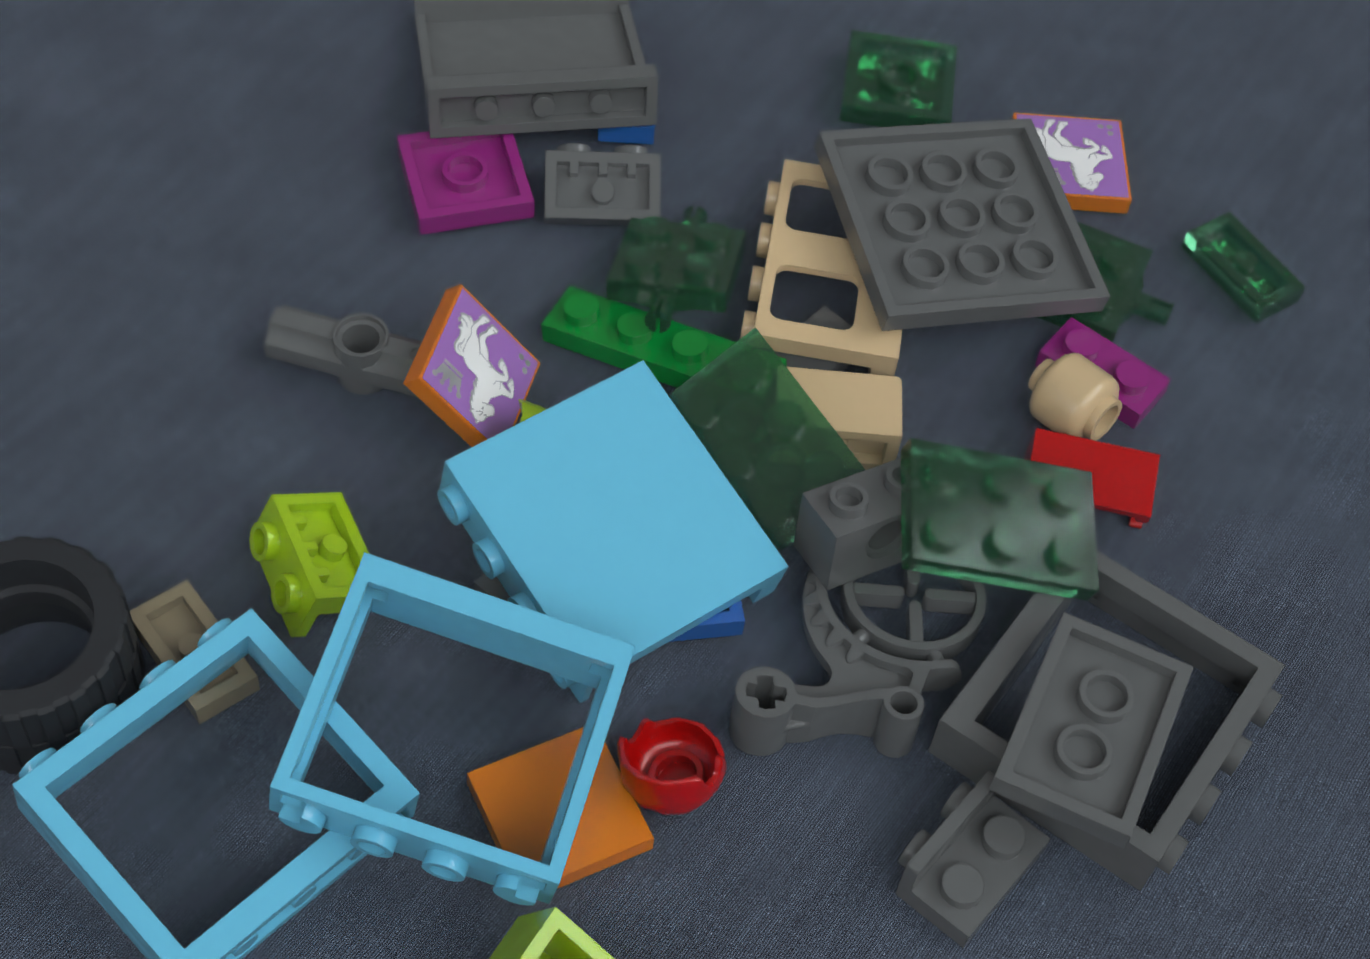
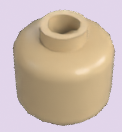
M1079 353L1065 354L1055 361L1046 359L1035 369L1028 383V388L1032 390L1029 400L1030 413L1036 420L1053 432L1097 441L1110 430L1122 409V402L1118 399V382L1112 375Z

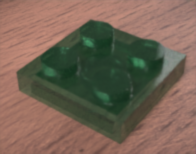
M851 30L839 121L878 127L951 123L957 45Z

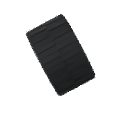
M17 536L14 539L0 542V636L14 628L37 622L66 623L79 627L91 634L82 653L69 667L58 675L31 687L0 690V770L7 771L8 774H19L29 760L48 748H55L56 751L60 750L81 734V726L95 711L110 703H115L117 706L121 705L140 691L139 686L143 680L141 668L144 667L142 652L121 584L116 582L114 572L104 561L97 560L91 551L82 546L70 545L65 543L63 539Z

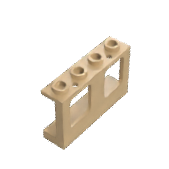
M785 159L781 182L769 180L763 215L774 216L773 224L761 222L756 257L766 258L765 267L753 265L748 301L759 303L757 312L745 310L740 344L758 350L764 349L869 367L868 374L894 376L899 360L902 329L881 330L848 239L794 230L786 224L790 192L793 187L805 185L829 189L821 165ZM782 271H792L854 283L858 288L853 326L846 330L775 318L770 312V305L776 275Z

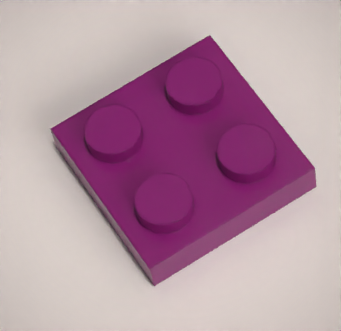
M429 131L397 136L398 155L420 235L534 217L535 201L513 133L430 138Z

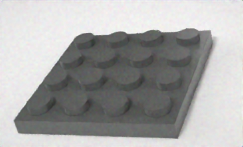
M1031 118L819 131L814 149L882 331L1102 311L1110 294Z

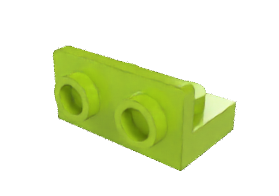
M342 492L271 494L259 519L253 524L249 537L251 553L254 559L260 562L271 588L273 606L282 615L292 638L305 637L318 615L340 613L364 552L369 553Z

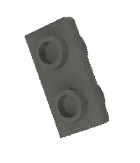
M577 143L559 145L557 150H545L544 224L659 227L661 221V153H648L647 148L637 145L618 146L614 148V152L591 151L589 146Z
M990 770L974 788L968 783L963 782L943 806L940 816L945 821L933 835L924 829L919 831L904 849L898 860V863L905 870L895 894L962 948L967 945L1045 851L1050 841L1047 835L994 796L995 792L990 791L989 788L995 774Z

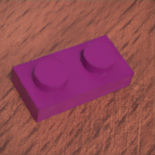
M1073 317L1039 351L1034 365L1038 367L1046 359L1055 361L1065 354H1082L1112 375L1118 382V399L1122 402V409L1117 419L1133 429L1138 426L1165 395L1171 382L1169 377Z

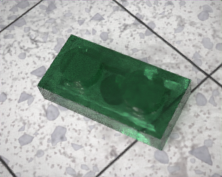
M1230 211L1188 231L1181 248L1256 324L1298 303L1306 288Z

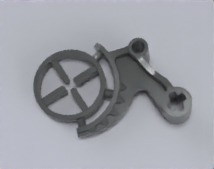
M938 541L936 549L903 561L904 588L895 585L857 583L855 580L840 585L842 586L840 594L841 611L851 632L838 619L829 602L827 590L810 568L805 581L801 604L803 628L814 655L827 671L830 680L822 686L795 685L787 674L776 668L763 666L745 671L737 680L728 726L730 739L735 746L747 754L766 756L779 751L786 742H809L829 735L855 734L873 737L876 749L890 758L906 756L912 749L925 707L924 699L922 698L923 692L945 690L960 681L962 671L959 664L951 660V658L963 652L978 634L986 609V591L983 581L974 566L959 552ZM920 560H923L947 571L962 585L965 591L929 588L924 592L922 603L917 600L910 601L905 617L906 639H902L883 631L873 624L859 606L900 608L904 594L908 597L917 595L921 580ZM922 609L929 612L972 615L967 625L956 634L940 640L924 641Z

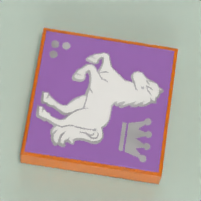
M1013 112L1012 119H1032L1072 210L1128 213L1132 197L1121 120Z
M462 284L445 290L403 384L467 444L473 447L515 426L521 412L518 399L526 400L540 362Z

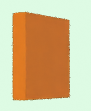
M583 727L467 773V785L497 848L540 862ZM604 743L558 888L653 849L654 837L635 800L624 788L621 772L606 743Z

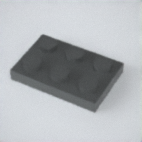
M1064 612L989 790L1124 850L1134 831L1194 666Z

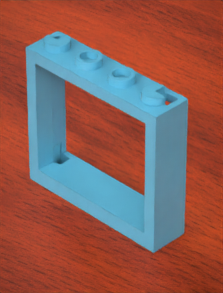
M364 552L270 785L269 810L279 813L278 818L281 822L298 831L318 834L322 831V828L351 837V845L369 855L390 858L396 852L423 861L421 867L435 877L453 882H461L467 876L494 885L493 892L509 902L529 906L534 905L536 900L549 904L560 884L636 645ZM370 612L596 689L540 862L304 783Z
M252 608L234 621L230 618H225L215 623L201 636L197 644L198 648L177 663L174 660H167L155 667L142 680L139 686L140 691L119 706L115 703H110L95 711L81 726V734L58 751L55 748H48L34 756L19 772L20 779L12 784L18 809L146 959H243L367 855V853L351 845V837L329 830L184 949L55 799L247 654L255 660L301 711L314 676ZM335 701L322 735L374 792L363 803L411 819L415 814L420 792Z

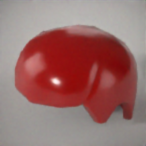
M680 717L658 721L644 718L629 740L620 736L617 742L624 788L641 807L666 816L684 815L703 805L718 790L726 773L725 753L720 740L700 722Z

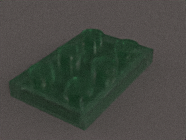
M756 327L668 395L778 552H781L795 540L802 493L865 471L859 460Z
M910 438L901 449L902 569L1085 601L1099 591L1092 472Z

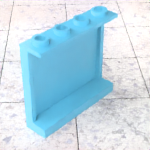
M644 360L444 462L440 489L437 492L439 503L452 524L457 526L462 523L474 541L472 549L479 567L488 578L493 579L497 577L510 596L508 602L636 645L630 664L747 596L755 603L774 592L789 567ZM550 673L559 687L562 689L569 687L579 703L589 699L593 687Z

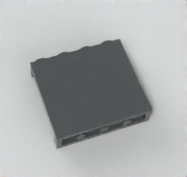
M414 0L415 29L430 138L657 125L659 76L655 64H645L629 0Z

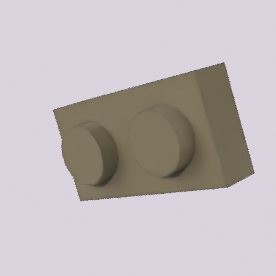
M188 580L130 610L136 635L157 665L167 660H174L175 663L182 660L198 648L197 644L201 636L218 622ZM243 657L184 703L200 725L260 690L258 676Z

